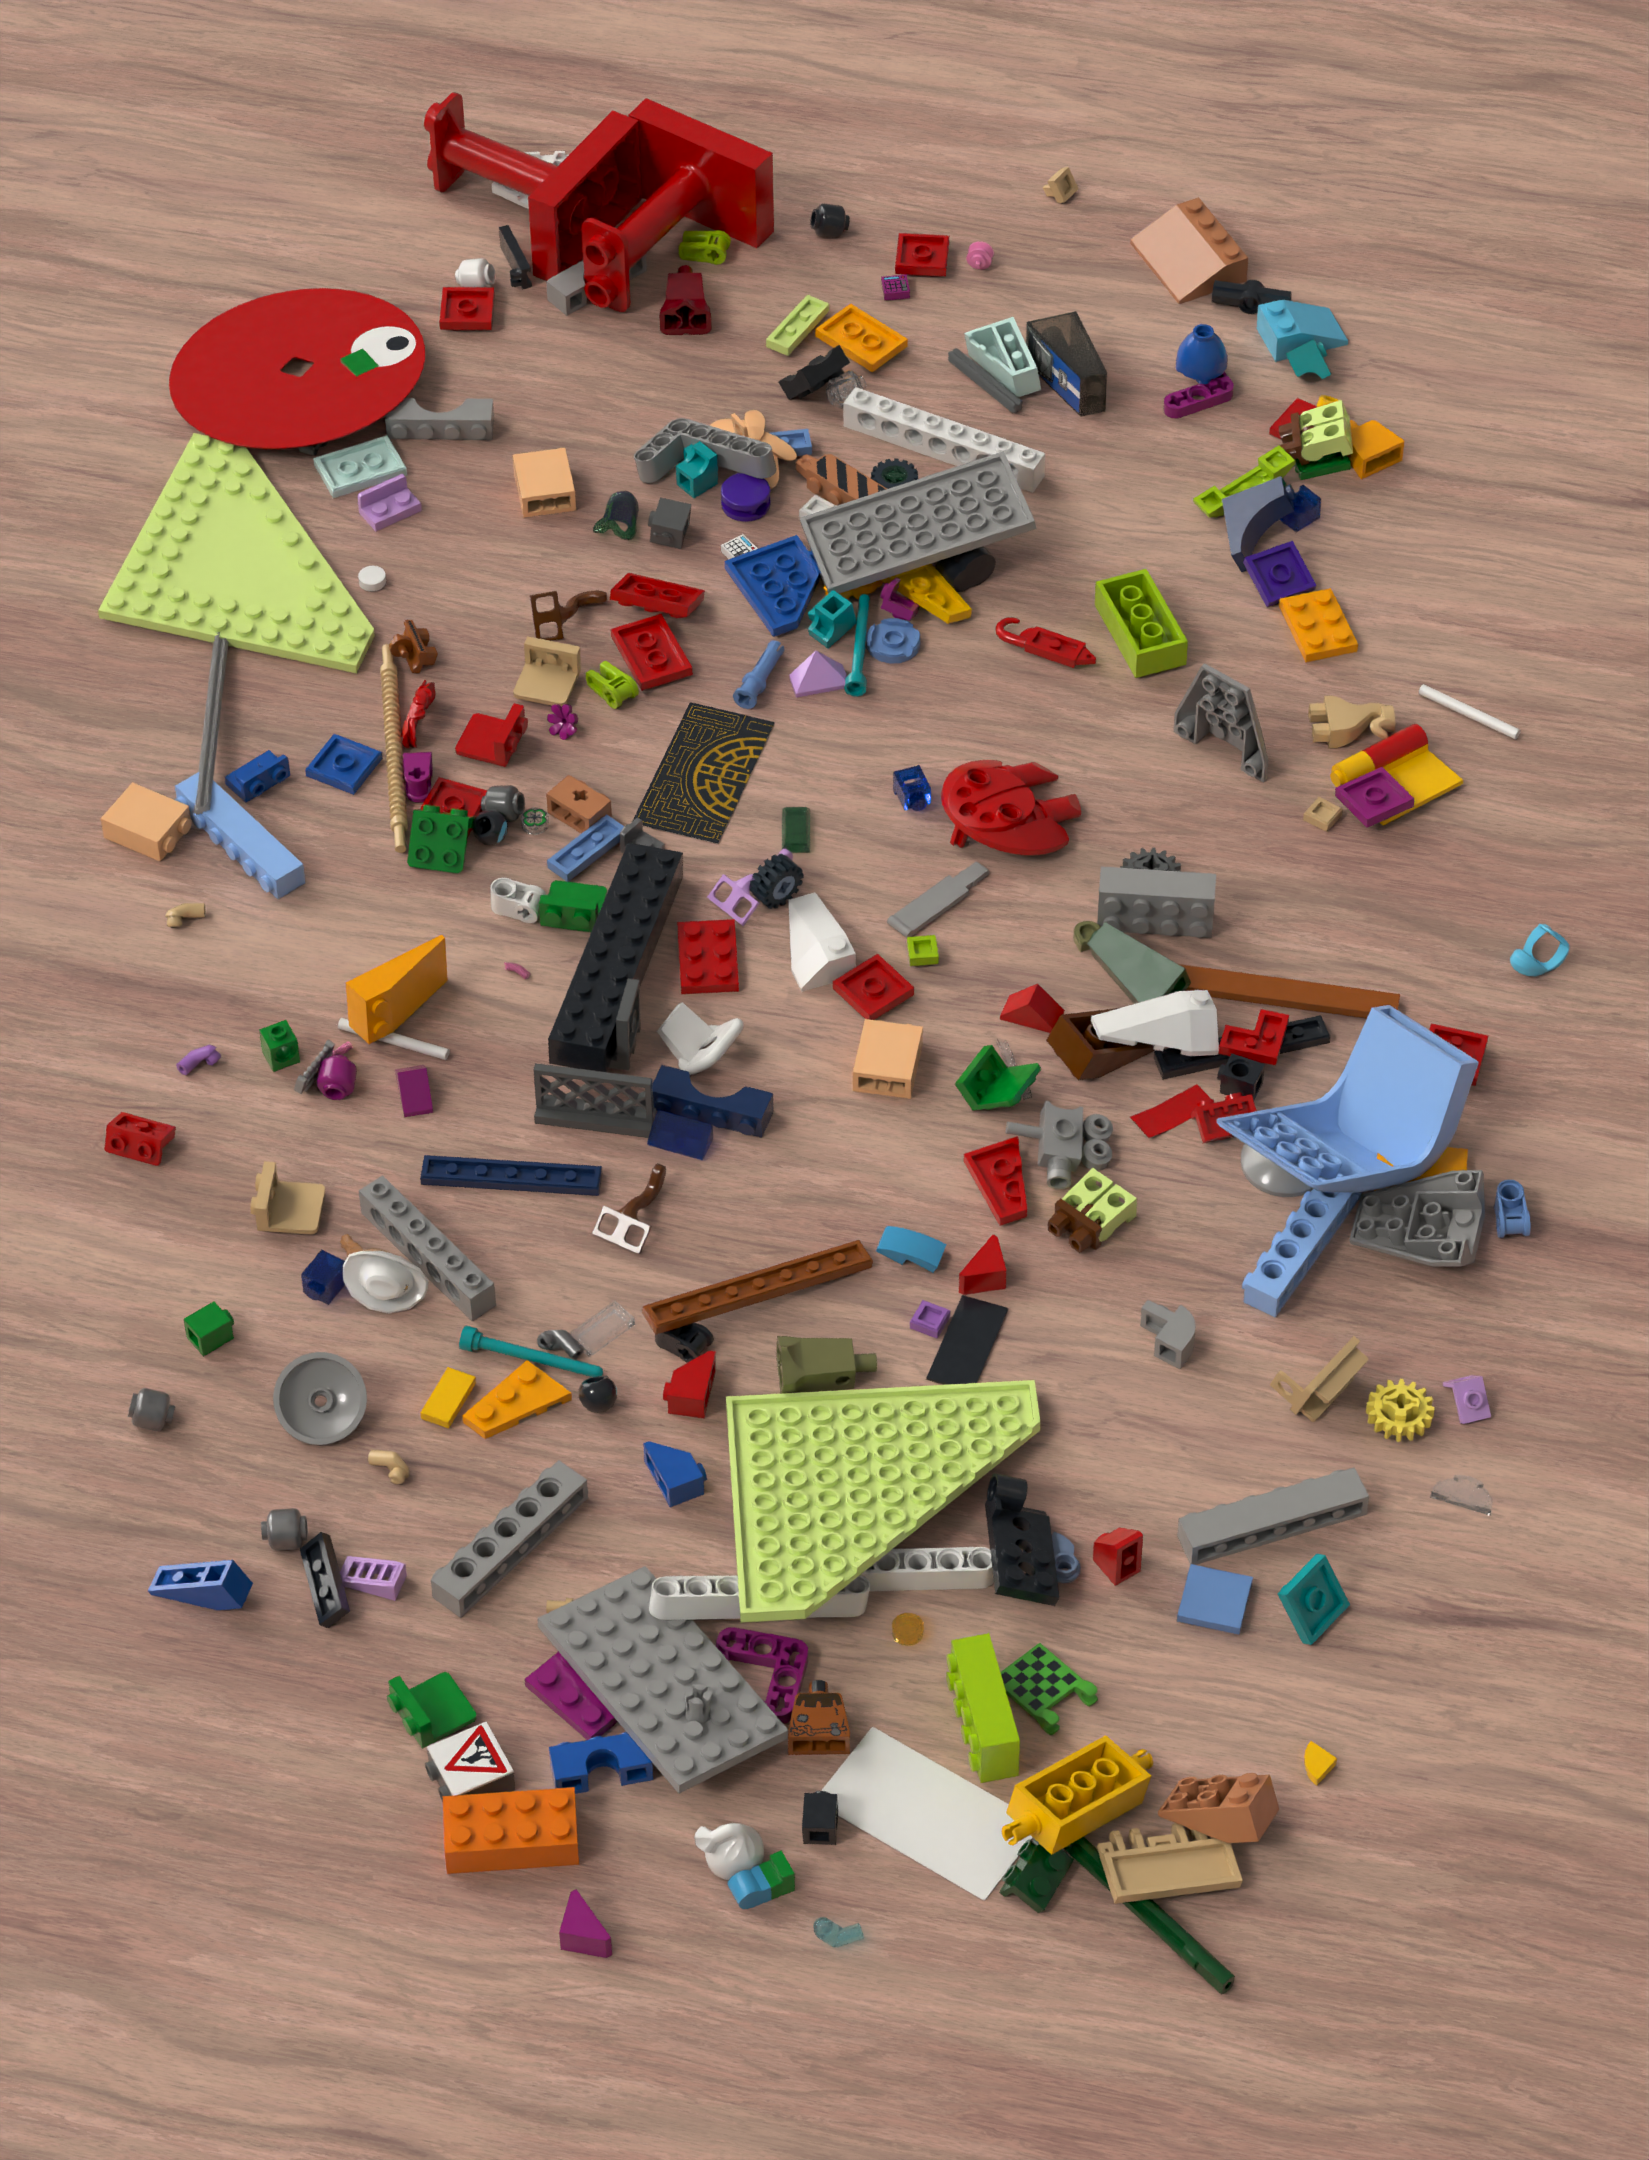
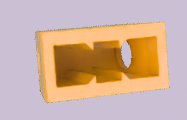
M1350 420L1353 454L1347 456L1352 468L1361 479L1403 460L1404 440L1376 420H1371L1360 426L1354 420Z

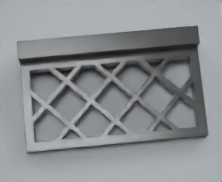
M535 1063L533 1069L536 1098L535 1124L651 1138L657 1116L653 1103L652 1078ZM542 1075L552 1076L556 1080L551 1083ZM572 1080H582L586 1084L579 1086ZM602 1083L612 1084L614 1088L608 1090ZM564 1085L571 1092L565 1094L558 1087ZM631 1087L645 1088V1091L638 1094ZM594 1089L601 1095L595 1098L587 1091ZM622 1092L630 1099L624 1102L616 1095Z

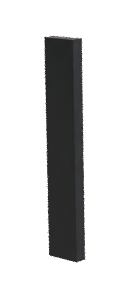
M1319 1015L1289 1022L1280 1054L1330 1043V1034L1322 1016ZM1218 1037L1219 1045L1222 1037ZM1175 1048L1154 1051V1060L1162 1080L1219 1068L1222 1063L1227 1064L1230 1056L1222 1054L1187 1056L1180 1054L1181 1050Z

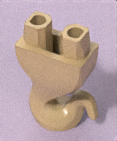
M1324 696L1323 703L1309 704V722H1324L1312 724L1313 742H1328L1329 749L1351 743L1360 736L1369 724L1371 732L1382 739L1388 737L1387 732H1395V713L1392 705L1381 703L1357 705L1336 696Z

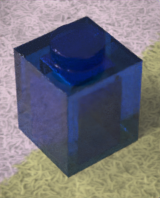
M321 1249L301 1273L303 1293L312 1300H319L329 1305L345 1286L343 1281V1264L345 1260Z

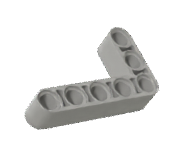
M677 418L669 422L634 454L639 478L645 483L655 482L663 477L684 458V448L691 444L694 445L699 441L717 454V462L720 467L761 479L771 477L777 470L770 444L686 418Z

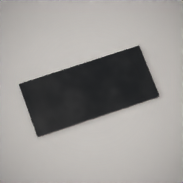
M962 1295L926 1380L943 1385L977 1383L1008 1308Z

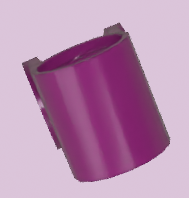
M432 752L403 753L406 796L412 802H424L431 791V777H433Z

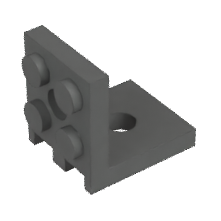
M628 978L616 1018L617 1047L608 1068L629 1071L631 1054H634L636 1048V1035L641 1030L640 983L639 980Z

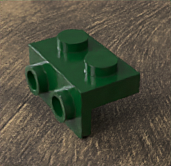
M1029 1839L1019 1849L1017 1855L1020 1858L1016 1865H1012L1004 1874L1002 1881L1005 1883L999 1893L1004 1897L1014 1893L1034 1911L1040 1913L1047 1907L1074 1859L1062 1849L1051 1855L1036 1840L1031 1841Z

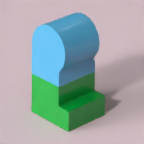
M781 1850L771 1854L769 1861L752 1867L751 1870H743L736 1873L730 1878L727 1885L739 1907L749 1909L795 1891V1873Z

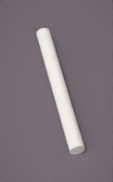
M1423 684L1419 689V695L1515 740L1520 734V729Z
M340 1018L338 1029L357 1034L349 1026L348 1019ZM390 1033L378 1040L443 1060H447L450 1049L396 1033Z

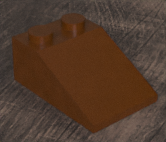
M1115 1009L1062 1014L1046 1040L1053 1048L1055 1054L1061 1058L1071 1074L1078 1080L1100 1078L1153 1052L1154 1045L1138 1042L1132 1046L1099 1040L1091 1022L1092 1016Z

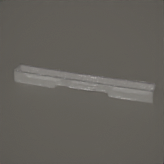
M997 1039V1045L1007 1067L1018 1066L1007 1040L999 1042ZM1029 1087L1022 1094L1023 1100L1032 1098Z

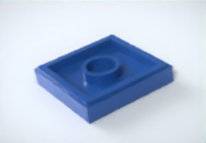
M333 734L305 769L306 776L354 795L383 759L382 752Z

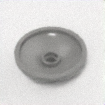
M1244 1144L1241 1152V1168L1247 1180L1257 1189L1278 1197H1297L1313 1190V1188Z
M314 1352L293 1360L281 1372L274 1388L273 1404L280 1424L292 1437L311 1445H329L346 1438L358 1427L366 1410L367 1393L360 1373L349 1361L336 1354ZM318 1396H324L327 1399L326 1404L322 1407L315 1404V1399Z

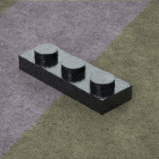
M320 1532L300 1548V1553L319 1625L330 1628L348 1614L350 1608L331 1537L326 1533Z

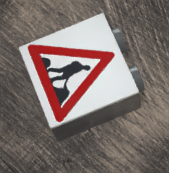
M487 1722L427 1746L428 1762L425 1763V1768L430 1780H437L440 1786L438 1792L442 1802L443 1796L515 1791L514 1771Z

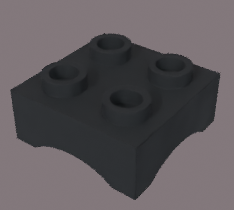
M838 345L831 349L825 357L820 355L809 362V365L798 370L796 375H788L778 381L788 399L797 395L802 399L823 387L830 380L832 381L844 373L842 368L848 365L850 361L841 346Z

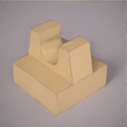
M1069 167L1061 168L1047 181L1048 184L1043 187L1046 196L1055 197L1057 203L1066 202L1079 189Z

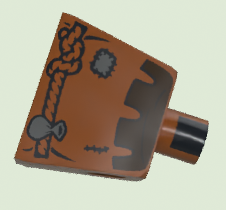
M823 1680L810 1682L809 1693H798L795 1695L788 1730V1755L850 1754V1730L842 1695L840 1693H828V1683Z

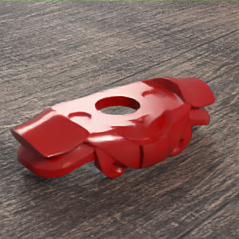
M424 680L415 692L407 720H405L402 728V744L406 749L410 747V744L417 748L416 727L418 721L425 717V710L428 709L435 699L434 682L427 684L426 680Z

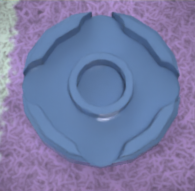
M899 618L881 620V624L872 625L866 634L867 650L872 657L881 662L891 664L908 661L916 656L920 649V632L918 629L913 628L912 623Z

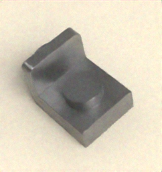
M639 818L625 825L620 832L621 853H624L627 843L665 849L664 843L643 831V821Z

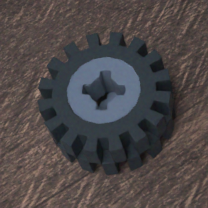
M775 854L771 856V860L767 858L764 861L765 865L763 867L760 865L757 868L759 872L753 874L752 877L755 880L750 881V891L770 909L772 907L774 909L778 908L779 904L781 906L785 905V900L792 899L791 895L793 893L797 894L799 891L797 886H801L803 883L801 880L804 878L803 870L788 856L783 854L778 856Z

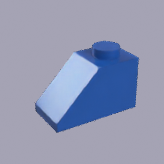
M650 1441L643 1443L644 1462L670 1508L704 1495V1481L707 1480V1475L701 1463L696 1464L691 1453Z

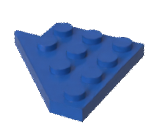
M797 535L724 561L725 570L773 637L798 628L819 583L821 574L812 551H808Z

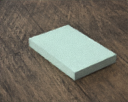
M388 435L313 458L314 466L333 498L378 485L400 474L407 476V468Z

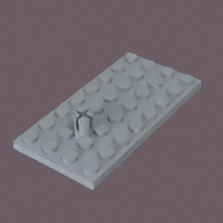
M1004 451L799 518L828 594L832 590L842 593L1036 529L1035 520Z
M644 1566L539 1617L538 1627L680 1794L788 1739V1729L692 1619L661 1620L650 1614L652 1583L656 1578Z

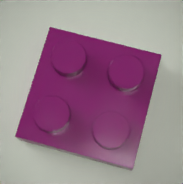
M1383 767L1335 788V796L1366 828L1414 807V798Z

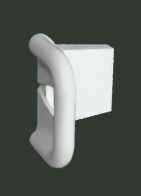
M682 1002L675 1007L657 1030V1033L679 1060L680 1070L688 1071L690 1075H695L710 1068L725 1054L743 1030L744 1024L741 1019L735 1018L722 1025H707ZM713 1042L709 1047H707V1048H705V1049H701V1048L705 1047L706 1045H708L709 1043Z

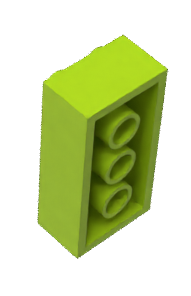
M1147 569L1096 581L1095 607L1135 678L1187 664L1188 641Z
M990 1634L951 1640V1653L946 1654L949 1672H946V1679L949 1691L955 1690L956 1698L953 1699L956 1717H962L964 1725H961L963 1742L965 1745L970 1744L971 1752L968 1753L971 1771H977L980 1783L1019 1776L1020 1739Z

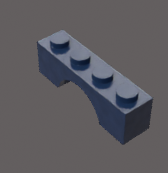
M661 1065L653 1082L654 1108L659 1113L682 1117L689 1121H698L717 1128L737 1131L744 1135L762 1138L774 1112L773 1093L745 1086L730 1096H707L699 1092L692 1085L688 1071Z

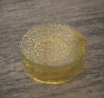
M902 1613L895 1617L892 1622V1636L897 1643L911 1646L917 1644L922 1639L924 1624L919 1616L913 1613Z

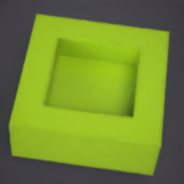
M936 935L907 937L910 966L939 964Z

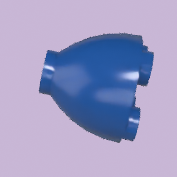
M1200 324L1195 326L1193 332L1185 337L1177 351L1176 370L1184 376L1196 380L1199 384H1208L1211 382V379L1222 375L1227 369L1228 364L1226 348L1221 338L1214 333V329L1210 325Z

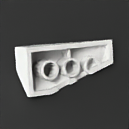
M814 892L789 899L791 972L801 992L831 984L835 979L855 968L856 953L846 933L818 895Z
M1208 990L1179 991L1094 1015L1091 1018L1099 1040L1132 1046L1138 1042L1154 1045V1050L1163 1051L1164 1047L1181 1050L1180 1054L1187 1056L1218 1055L1219 1052L1217 1009Z

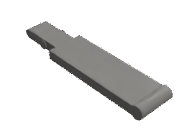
M976 861L965 870L960 871L954 878L948 875L897 913L891 915L887 923L906 938L912 937L969 895L968 889L976 886L979 881L989 875L990 871Z

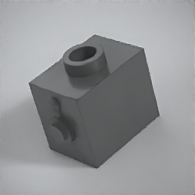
M660 497L656 511L650 512L648 527H651L650 542L681 549L690 524L692 504Z

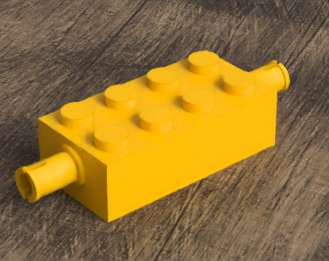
M1105 1735L1016 1784L1006 1814L1014 1821L1002 1827L1001 1832L1004 1840L1008 1841L1014 1837L1008 1844L1015 1845L1031 1835L1052 1855L1142 1804L1151 1779V1775L1146 1771L1153 1766L1151 1754L1148 1753L1141 1757L1147 1752V1750L1141 1749L1129 1756Z

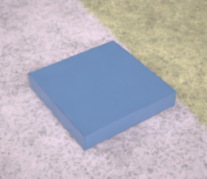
M1190 1564L1177 1614V1622L1240 1635L1253 1577Z

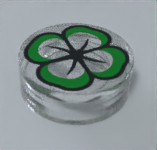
M532 807L526 809L521 815V827L528 834H541L549 827V815L542 808Z

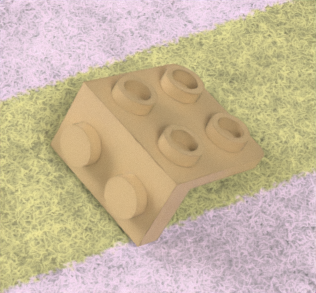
M527 636L524 643L525 665L513 690L514 697L551 706L559 704L562 707L563 704H567L581 672L580 647Z
M264 1161L262 1173H257L255 1188L258 1193L257 1197H252L250 1208L251 1214L256 1216L257 1230L298 1234L317 1233L325 1198V1186L315 1183L278 1181L276 1162Z

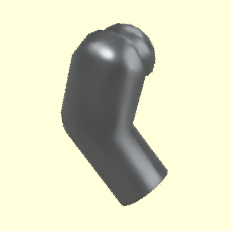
M566 1330L544 1331L537 1338V1344L541 1349H563L573 1360L577 1359L584 1351Z

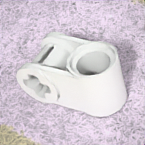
M498 878L492 882L490 888L491 909L498 915L518 919L525 923H534L539 917L538 910L541 894H547L543 889L535 885H527L509 878Z

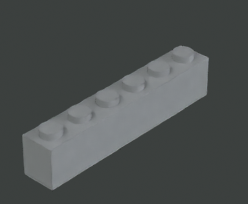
M1355 1467L1347 1470H1337L1330 1475L1316 1479L1309 1478L1299 1484L1288 1487H1278L1268 1493L1257 1496L1251 1495L1230 1504L1217 1505L1213 1509L1199 1513H1189L1179 1518L1177 1537L1189 1563L1197 1565L1367 1515L1369 1495Z

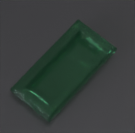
M785 807L782 809V849L786 848L791 853H810V809L808 807Z

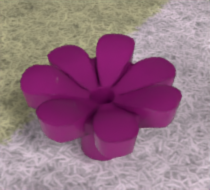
M559 704L552 705L551 710L554 714H548L547 720L554 725L549 728V732L551 735L559 733L560 738L566 740L570 735L577 732V727L574 724L578 723V716L575 713L571 714L572 706L569 704H563L562 707Z

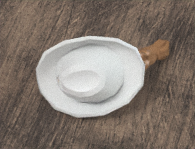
M348 1234L341 1237V1247L347 1252V1259L343 1264V1281L351 1296L365 1307L390 1314L409 1310L425 1297L429 1280L418 1266L401 1256L391 1254L385 1250L376 1248L364 1250Z

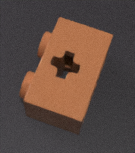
M567 775L546 793L548 813L581 834L606 814L612 817L611 800L606 795L588 787L585 782L577 780L570 775Z

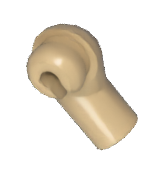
M184 903L169 909L165 916L167 917V926L173 928L181 927L182 918H205V903Z
M371 1450L369 1452V1464L387 1466L390 1470L389 1478L392 1483L402 1484L409 1477V1467L396 1452Z

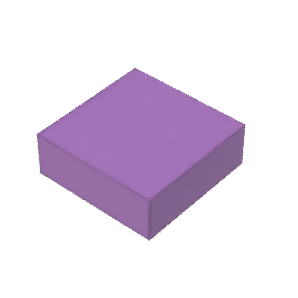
M922 1300L910 1321V1329L938 1339L950 1318V1310Z

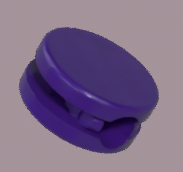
M738 473L730 476L723 482L721 486V507L728 517L737 521L749 522L760 519L770 509V486L764 478L761 479Z

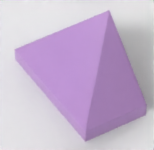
M815 651L789 677L797 698L844 689L847 675L841 663Z

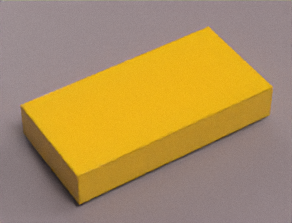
M447 1367L420 1412L421 1419L449 1429L475 1386L476 1377Z

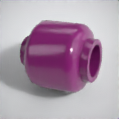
M334 1055L324 1059L320 1063L317 1078L319 1091L331 1100H341L349 1096L354 1091L357 1075L355 1064L343 1055Z

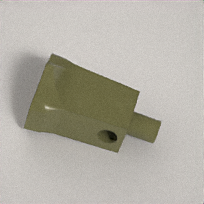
M777 1336L776 1362L780 1394L854 1389L856 1373L877 1372L876 1353L854 1354L852 1338Z

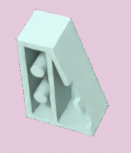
M1014 317L964 333L968 355L1014 395L1021 397L1041 390L1037 366Z

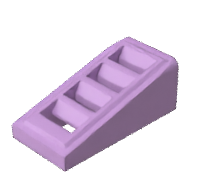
M347 1556L340 1571L344 1587L396 1601L407 1577L406 1564L352 1556ZM352 1567L357 1568L354 1577L348 1576ZM363 1571H368L365 1578H360ZM374 1574H378L377 1579H372Z

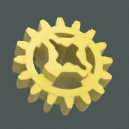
M1400 1379L1398 1385H1394L1391 1380H1387L1386 1388L1378 1384L1376 1386V1393L1370 1392L1369 1401L1366 1406L1368 1424L1375 1423L1374 1431L1376 1433L1382 1430L1385 1431V1439H1388L1391 1435H1396L1397 1442L1401 1441L1402 1436H1406L1412 1441L1414 1433L1423 1436L1425 1428L1431 1427L1434 1416L1433 1398L1425 1397V1388L1416 1390V1382L1414 1381L1407 1386L1404 1379Z

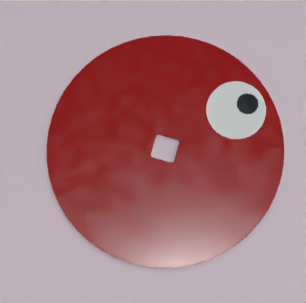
M331 288L299 289L274 293L229 309L213 318L195 332L183 345L172 364L169 375L170 396L179 414L191 426L214 439L250 448L287 449L305 447L335 440L357 432L394 410L413 390L421 376L425 363V345L419 328L406 313L393 304L375 296L351 290ZM363 348L379 366L356 377L341 363L340 359ZM293 358L314 363L301 377L281 372Z

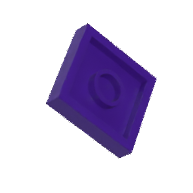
M1293 540L1245 557L1243 561L1267 608L1279 604V599L1309 593L1314 591L1317 586Z

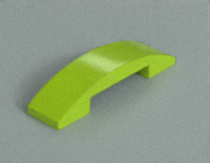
M1278 445L1258 458L1259 465L1220 490L1214 485L1193 498V502L1209 518L1223 516V498L1280 476L1283 478L1295 465V460Z

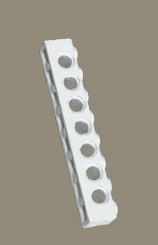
M857 387L854 388L843 403L844 427L955 466L1004 451L1020 489L1032 493L1045 477L1044 452Z

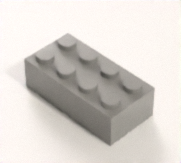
M1101 866L1097 924L1102 926L1106 922L1116 929L1128 933L1212 938L1216 874Z

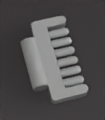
M327 1040L323 1050L315 1058V1061L311 1063V1066L307 1068V1071L303 1073V1076H298L294 1087L296 1092L302 1094L303 1091L306 1092L318 1078L320 1063L324 1059L331 1057L335 1043Z

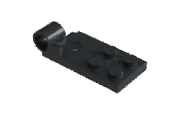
M994 1473L988 1485L985 1510L995 1594L1056 1606L1060 1596L1050 1518L1044 1511L1023 1507L1028 1489L1026 1479Z

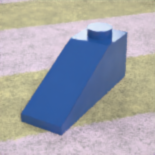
M234 1560L159 1566L148 1592L153 1596L213 1610L241 1609L253 1582Z

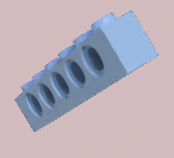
M1315 1189L1311 1192L1307 1191L1301 1200L1298 1211H1292L1289 1215L1285 1229L1282 1232L1278 1231L1274 1236L1270 1250L1263 1252L1259 1257L1255 1271L1253 1273L1249 1272L1242 1283V1289H1244L1243 1302L1276 1318L1356 1205L1362 1192H1325Z

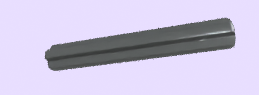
M955 348L948 353V361L1009 411L1012 413L1021 411L1023 401L963 352Z

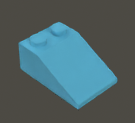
M1278 300L1258 305L1256 329L1275 362L1288 359L1286 356L1287 352L1314 338L1317 343L1322 342L1326 350L1348 345V339L1331 310L1327 307L1288 300Z

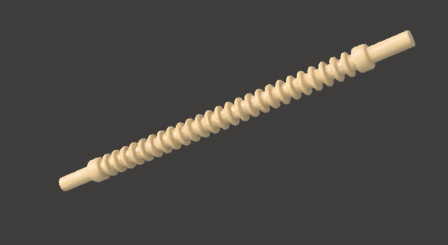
M385 644L382 646L383 665L380 667L384 710L386 765L388 767L390 827L394 832L395 851L403 853L406 851L405 831L408 829L406 814L407 805L405 802L406 792L403 773L397 666L394 664L389 644Z

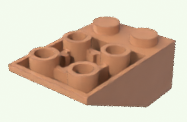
M1246 1773L1237 1777L1216 1775L1207 1779L1186 1777L1179 1780L1159 1809L1158 1815L1226 1843L1259 1842L1278 1813L1279 1805L1270 1774L1257 1775L1256 1773Z

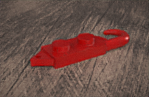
M1014 617L1004 618L996 625V635L999 639L1023 648L1025 652L1071 668H1075L1076 665L1096 664V657L1086 648V643L1038 626L1027 628L1020 635H1016L1004 629L1008 624L1020 623V620Z

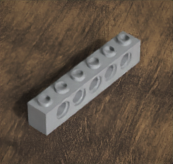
M383 1175L359 1190L361 1213L414 1265L418 1266L424 1275L471 1321H474L496 1306L494 1283Z
M560 1460L551 1468H546L532 1486L523 1489L517 1500L509 1507L503 1508L488 1527L480 1529L472 1542L466 1547L460 1548L454 1555V1558L444 1568H439L433 1574L431 1579L433 1598L458 1617H463L588 1499L587 1479Z

